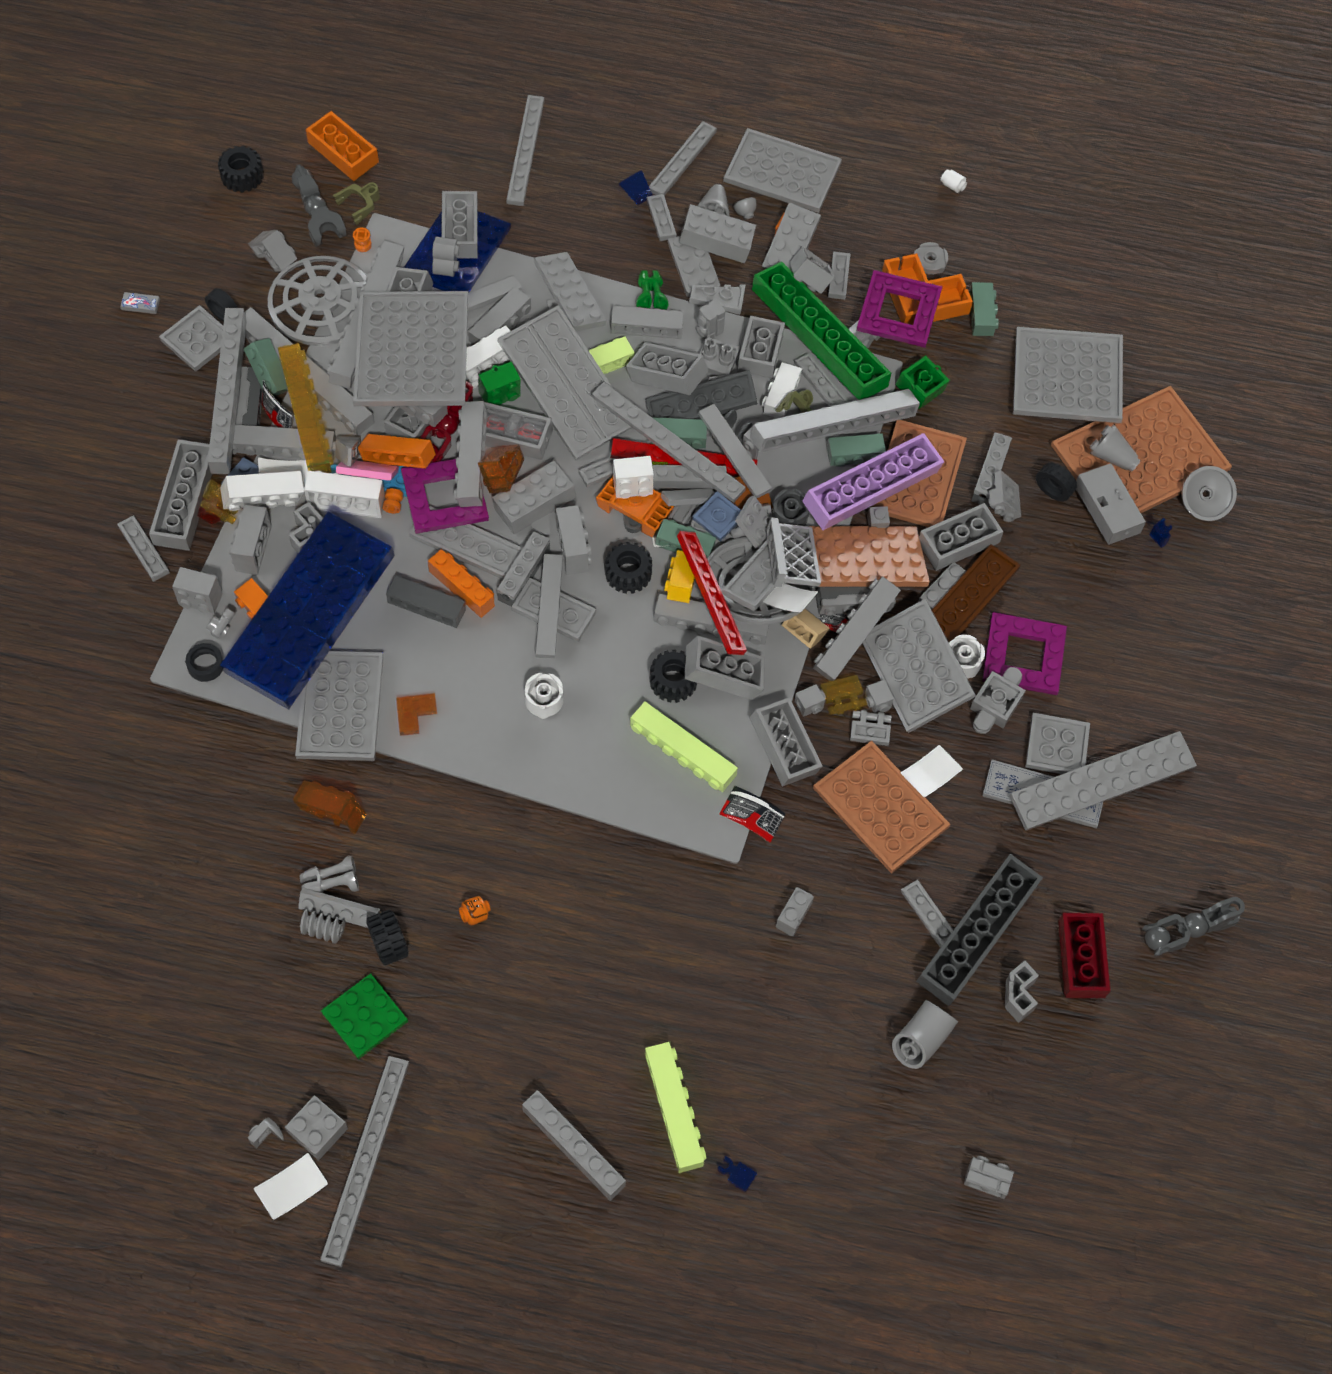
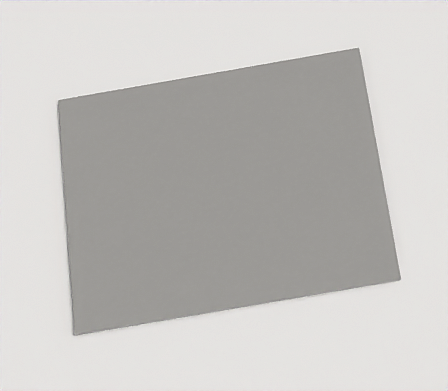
M377 213L372 214L366 227L370 232L371 249L367 252H359L355 249L350 260L351 263L367 275L368 272L372 271V261L377 258V249L379 246H382L384 240L404 246V255L400 267L428 271L434 283L431 291H468L469 293L515 275L522 286V292L531 298V310L519 320L516 326H512L510 331L547 312V300L554 299L534 263L535 258L478 242V258H457L460 265L459 271L455 272L454 277L433 274V243L435 237H442V232ZM347 266L345 272L354 282L364 281L359 273ZM579 271L607 320L606 326L576 331L588 350L594 349L598 345L612 342L616 338L626 337L635 354L645 342L700 354L705 343V338L701 337L697 332L699 324L697 317H699L701 305L665 295L669 301V306L666 310L684 311L681 339L612 334L613 306L636 307V300L642 294V288ZM342 277L339 285L348 283V281ZM357 288V298H360L361 288ZM352 290L341 291L342 299L350 302ZM650 291L652 297L650 309H655L653 304L654 292ZM500 300L468 312L467 347L473 346L469 342L468 331ZM339 305L337 309L331 312L333 318L341 314L346 308ZM725 312L724 331L722 334L715 336L714 339L741 347L742 349L749 318ZM350 314L342 321L336 323L339 333L344 331L346 324H350ZM329 326L318 327L314 337L332 335ZM784 328L775 370L780 368L782 362L795 366L794 361L810 353L849 402L858 400L791 330ZM339 343L320 346L309 345L305 355L327 373L329 365H333V355L335 351L339 350ZM740 353L734 364L731 374L741 372L738 371ZM872 353L891 372V378L888 388L871 397L893 393L903 363L899 360ZM626 366L604 374L615 391L648 415L646 399L673 392L632 382ZM708 372L699 384L708 382L709 377L718 375ZM801 373V379L796 392L811 391L813 402L810 408L812 411L829 407ZM752 374L758 404L735 410L737 420L732 428L735 435L749 421L754 425L757 421L765 422L777 419L763 414L764 407L762 406L764 397L769 395V392H767L769 384L774 382L775 378ZM522 378L520 397L501 405L546 417ZM295 380L292 381V388L287 391L281 404L292 413L293 429L334 431L336 438L338 436L361 437V442L367 434L389 436L385 433L384 421L395 408V406H365L373 413L374 424L357 436L354 432H349L344 423L338 422L329 410H324L320 402L313 400L305 389H300ZM354 381L350 389L343 387L352 396L354 394ZM478 387L474 388L472 394L473 401H483L478 392ZM793 401L785 417L802 413ZM883 424L764 452L758 451L757 467L772 487L771 492H769L772 505L775 496L782 490L789 489L795 491L796 489L806 494L808 490L858 466L854 464L840 467L830 466L827 451L829 438L880 434ZM553 427V432L542 460L485 447L483 496L489 521L473 523L471 525L523 548L531 536V525L514 535L495 511L492 497L529 476L530 471H537L552 461L557 463L574 484L576 498L560 508L578 505L579 511L583 512L584 528H587L588 533L587 542L591 547V564L588 565V572L566 575L563 561L560 592L595 608L596 614L579 642L557 632L555 658L536 657L538 623L512 611L511 606L498 601L497 588L503 579L455 557V562L465 566L472 577L476 576L482 586L489 588L494 593L495 607L482 618L466 605V611L458 627L454 628L387 602L386 593L395 575L407 577L412 582L423 583L431 589H439L450 596H456L429 572L428 560L439 550L409 537L413 521L407 497L404 496L400 502L401 511L397 514H391L383 510L382 518L316 510L331 527L332 535L362 536L365 546L358 597L320 594L317 582L323 545L304 558H301L291 546L289 534L299 528L293 511L307 503L304 492L295 506L277 505L275 508H267L271 530L258 575L237 572L234 564H232L229 546L234 542V529L239 525L238 515L240 511H243V508L229 512L201 571L202 573L217 576L222 597L215 614L210 612L203 613L198 609L183 608L150 680L154 684L298 728L306 650L382 652L383 668L376 753L737 864L740 861L750 829L719 813L734 786L761 797L771 766V762L750 717L756 709L789 697L791 701L793 700L809 647L782 626L783 622L769 624L765 645H757L743 640L747 652L765 657L764 691L754 699H746L697 683L696 690H693V695L691 697L687 696L685 701L680 699V702L675 703V700H672L670 703L667 702V699L661 700L660 695L656 696L654 690L650 687V667L654 658L657 659V655L660 653L664 655V651L667 650L669 653L672 650H676L678 653L684 651V655H686V645L697 636L722 644L723 642L721 637L710 633H698L695 630L679 629L671 625L663 626L654 622L659 594H668L667 591H664L665 583L668 580L671 559L676 557V553L661 547H654L652 537L642 533V529L638 533L628 532L624 526V514L613 508L610 513H607L598 507L596 497L611 478L587 488L580 477V469L611 457L613 439L575 461ZM458 428L453 435H450L451 448L441 461L459 457L457 450V441H460ZM633 428L615 438L642 443L649 441ZM431 436L429 439L439 450L441 449L444 439H438L437 436ZM713 436L706 438V448L695 449L696 451L725 455L723 450L714 443ZM334 453L333 460L257 455L253 463L258 466V458L285 461L312 459L313 465L339 464L341 461L335 457ZM361 455L358 457L357 461H363ZM455 479L424 484L429 506L438 510L460 506L458 500L454 498V490L457 489ZM555 510L550 513V537H547L550 539V552L548 554L562 555ZM809 512L808 522L805 526H819ZM692 515V517L690 518V520H689V522L687 523L686 526H690V525H691V522H692V519H693V515ZM853 516L833 526H850ZM731 532L726 536L725 542L716 540L713 551L720 545L734 539ZM626 542H631L630 544L632 545L638 543V546H644L645 551H649L650 557H652L650 582H648L646 588L642 586L641 591L635 590L633 594H631V591H627V594L623 593L622 590L616 591L615 587L612 588L610 582L606 580L605 560L609 551H612V547H619V543H623V545ZM752 546L753 554H754L759 548H756V549H755L754 546ZM739 547L730 550L719 558L726 564H729L737 558L746 556L745 548ZM543 563L533 577L534 580L541 583ZM713 563L711 569L717 583H719V576L723 569L716 563ZM746 563L737 565L733 569L739 572ZM624 564L619 567L625 572H633L638 569L633 564ZM800 565L795 567L800 572L804 571ZM726 575L724 586L733 578L731 575ZM251 578L289 620L290 625L273 637L268 633L264 635L258 627L260 624L256 620L253 622L246 614L248 611L245 608L241 609L235 602L236 596L234 591ZM694 580L690 600L705 603L698 584ZM797 584V588L808 590L809 585ZM815 586L814 591H817L819 587ZM814 596L805 609L819 619L820 615L816 596ZM767 604L768 610L776 608ZM227 608L234 612L235 615L230 623L227 624L230 628L225 636L220 635L217 639L211 635V631L206 629L214 615L221 619L223 612ZM782 610L771 614V617H780L788 614L790 611ZM201 643H209L216 646L220 650L224 661V668L220 676L208 682H200L194 679L189 674L185 663L189 650ZM211 654L200 655L193 663L194 668L199 671L209 670L216 664V658ZM669 671L663 675L670 681H680L684 678L677 671ZM537 673L553 674L560 679L563 686L562 708L555 715L545 719L532 714L525 704L524 690L526 682ZM644 702L650 704L738 767L737 776L723 792L713 789L705 779L695 776L691 769L681 766L673 756L666 755L662 748L652 745L641 733L637 734L632 730L630 718Z

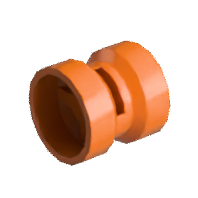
M363 227L357 228L353 232L355 249L359 252H367L372 247L370 232Z
M394 488L387 489L385 491L386 500L383 502L382 509L391 514L399 513L401 511L400 502L404 496L403 492Z

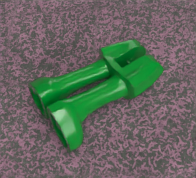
M642 270L638 279V284L642 288V294L636 300V307L650 309L652 304L650 291L653 290L654 308L666 310L669 306V301L660 289L663 284L662 276L657 270H653L652 277H648V271Z

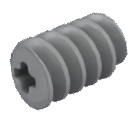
M308 909L304 910L300 922L302 935L307 933L309 937L316 935L317 939H322L324 936L325 941L331 939L334 944L342 937L345 929V919L339 924L338 917H336L334 922H331V915H328L326 920H323V913H320L319 917L316 918V911H313L309 916Z

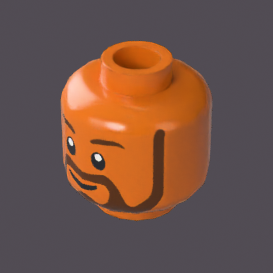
M475 896L462 902L459 914L464 923L467 922L469 925H475L486 921L488 912L491 909L487 900H483L480 896Z

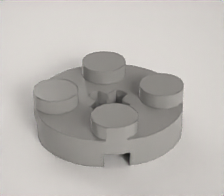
M926 242L915 250L914 254H918L926 274L944 272L948 263V253L945 248H940L939 244L934 242ZM928 256H931L932 259H935V260H929V259H928Z

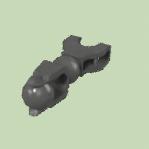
M299 164L296 165L292 175V183L299 189L305 210L311 216L308 229L315 247L323 244L321 235L325 231H333L339 238L347 236L341 216L336 212L328 210L326 202L320 196L318 186L313 180L312 173Z
M1232 897L1202 910L1201 914L1190 913L1185 918H1181L1179 914H1173L1158 920L1156 923L1145 925L1142 930L1146 931V944L1155 951L1154 956L1186 947L1190 937L1198 938L1206 932L1221 931L1235 926L1245 910V904L1240 898ZM1237 904L1239 906V910L1237 911L1235 907L1229 905ZM1175 925L1183 937L1171 942L1170 933L1165 927Z

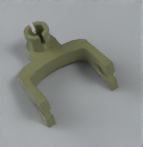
M370 182L362 188L357 184H351L333 195L338 206L352 193L359 195L367 203L366 207L351 214L356 225L374 210L373 202L380 198L379 188L376 183Z
M804 390L799 393L796 391L790 392L776 408L777 413L783 409L788 410L793 401L802 413L812 411L810 405L813 402V395L810 390Z

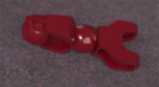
M466 381V388L469 391L466 393L465 402H473V386ZM447 406L448 414L435 427L427 426L420 439L429 440L431 436L444 439L440 450L432 443L436 455L430 463L441 462L451 448L450 435L457 431L458 425L461 422L459 410H462V406Z

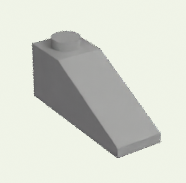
M338 436L336 441H333L332 446L335 457L346 466H352L360 456L358 446L361 444V437Z

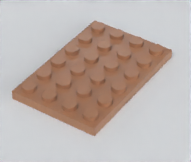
M897 420L888 450L924 433L942 457L944 463L937 473L871 507L888 506L889 517L931 527L944 520L967 438L907 421Z
M809 526L813 529L821 578L820 587H869L875 578L878 580L882 576L896 587H928L930 581L916 526H889L888 528H877L874 526H831L825 530H822L820 526Z
M870 741L813 786V789L892 874L947 830L951 824L909 783L889 758Z

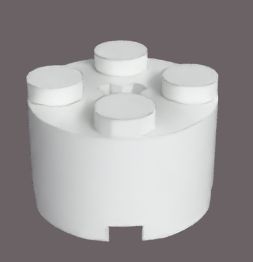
M958 635L949 644L966 677L973 678L981 668L985 656L984 647L973 636Z
M537 673L527 680L524 690L527 709L541 719L553 716L559 712L563 705V686L560 679L550 673L549 675Z

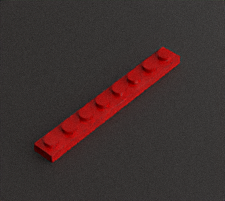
M613 438L610 458L624 459L651 456V462L655 465H682L655 444ZM698 451L715 465L726 466L727 473L730 476H740L726 455ZM752 459V460L755 462V464L757 465V461H758V460Z
M680 531L677 538L727 653L731 655H744L747 651L746 646L696 533Z

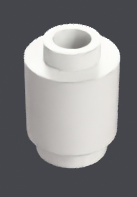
M947 169L941 177L943 185L956 193L963 191L967 185L966 178L953 170Z

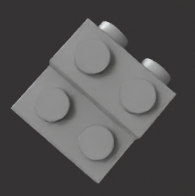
M1002 470L995 472V489L989 490L990 498L988 502L996 514L1003 516L1004 521L1011 522L1021 517L1019 485Z

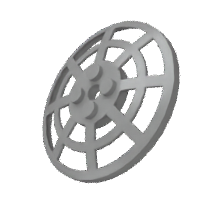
M314 256L294 262L278 274L269 289L268 309L270 317L281 333L296 342L315 346L339 343L340 338H344L345 334L344 331L338 332L336 323L345 319L352 311H355L357 288L366 285L367 275L353 263L337 257ZM329 261L337 263L334 267L327 265H311L312 262ZM304 265L305 269L294 274L289 280L282 279L291 270ZM344 265L352 268L362 276L364 281L354 282L341 269ZM314 270H329L330 272L326 277L316 276ZM305 273H307L310 278L306 280L303 284L294 282L298 277ZM338 273L341 276H343L348 281V283L338 285V283L333 279ZM276 285L285 286L283 304L274 308V289ZM289 289L299 290V297L288 301ZM352 290L350 302L342 299L341 291ZM319 293L324 294L321 298L316 297ZM301 304L305 310L304 315L301 317L291 307ZM339 305L346 308L341 314L333 318L331 312L337 309ZM286 310L293 319L300 322L296 332L285 326L279 320L277 314ZM312 314L325 315L326 320L322 321L309 319ZM306 325L313 327L329 326L332 335L313 337L303 335Z
M747 537L736 538L720 545L707 558L710 567L713 563H716L723 569L718 583L721 592L725 587L726 575L729 574L734 577L738 572L733 568L746 563L754 555L753 545ZM739 547L745 548L746 556L737 558L729 564H726L719 558L730 550ZM807 559L803 560L808 566H811ZM792 571L788 572L789 577H795ZM810 573L805 575L809 579H815ZM785 583L797 587V584ZM809 585V589H808V590H809V591H814L815 586H810V585ZM724 596L725 601L732 606L729 609L732 617L746 623L759 625L780 623L801 613L791 612L772 618L771 614L778 613L783 609L774 608L768 610L767 604L762 602L759 606L760 611H752L743 608L745 606L735 603L730 598ZM741 611L743 613H747L750 615H762L764 619L746 617L737 614V612Z

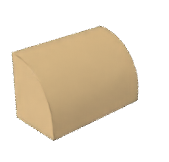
M806 609L782 624L786 630L809 648L814 647L829 630L828 626Z

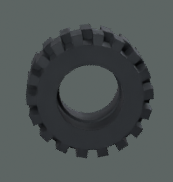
M242 145L241 147L234 146L232 149L228 148L227 152L224 151L222 156L219 157L218 168L223 185L227 186V189H233V192L240 191V193H244V191L249 192L252 188H257V184H261L264 172L260 155L257 154L256 150H252L251 147L245 148Z
M626 542L625 545L619 543V547H612V551H609L605 560L606 580L618 592L622 590L623 593L627 594V591H631V594H633L635 590L641 591L642 586L646 588L651 580L652 557H650L649 551H645L644 546L639 547L638 543H634V545L630 544L631 542ZM624 564H633L638 569L633 572H625L619 567Z
M667 650L664 651V655L660 653L657 655V659L654 658L650 667V687L654 690L656 696L660 695L661 700L667 699V702L670 703L672 700H675V703L680 702V699L685 701L687 696L691 697L693 690L695 691L697 688L696 682L685 679L686 655H684V651L678 653L676 650H672L669 653ZM669 671H677L684 678L680 681H670L663 675Z
M391 909L367 918L368 930L383 965L386 966L408 957L409 951L396 916Z

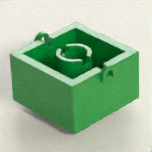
M924 356L904 370L895 385L900 390L910 389L920 403L918 408L921 409L943 393L950 380L941 372L939 365H935L927 356Z
M512 361L501 366L494 365L491 370L478 374V392L484 402L501 406L507 401H514L520 397L521 378Z

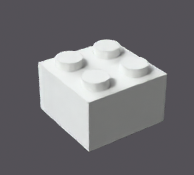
M651 456L613 460V481L616 498L627 499L633 496L645 497L653 494L654 474Z

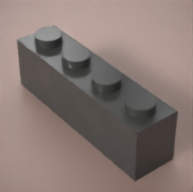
M395 575L386 593L389 604L454 628L458 627L466 611L465 601L462 598L450 596L439 589H431L423 583L412 582L407 577Z

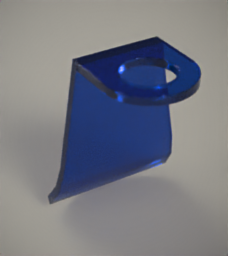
M642 170L618 184L637 205L647 201V197L653 196Z

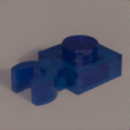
M1165 518L1158 521L1149 534L1161 548L1167 545L1171 537L1169 531L1172 530L1171 525L1168 527L1165 525Z
M725 1156L723 1161L729 1167L724 1169L718 1166L717 1170L721 1174H729L728 1182L746 1193L757 1173L741 1162L737 1166L733 1165V1161Z

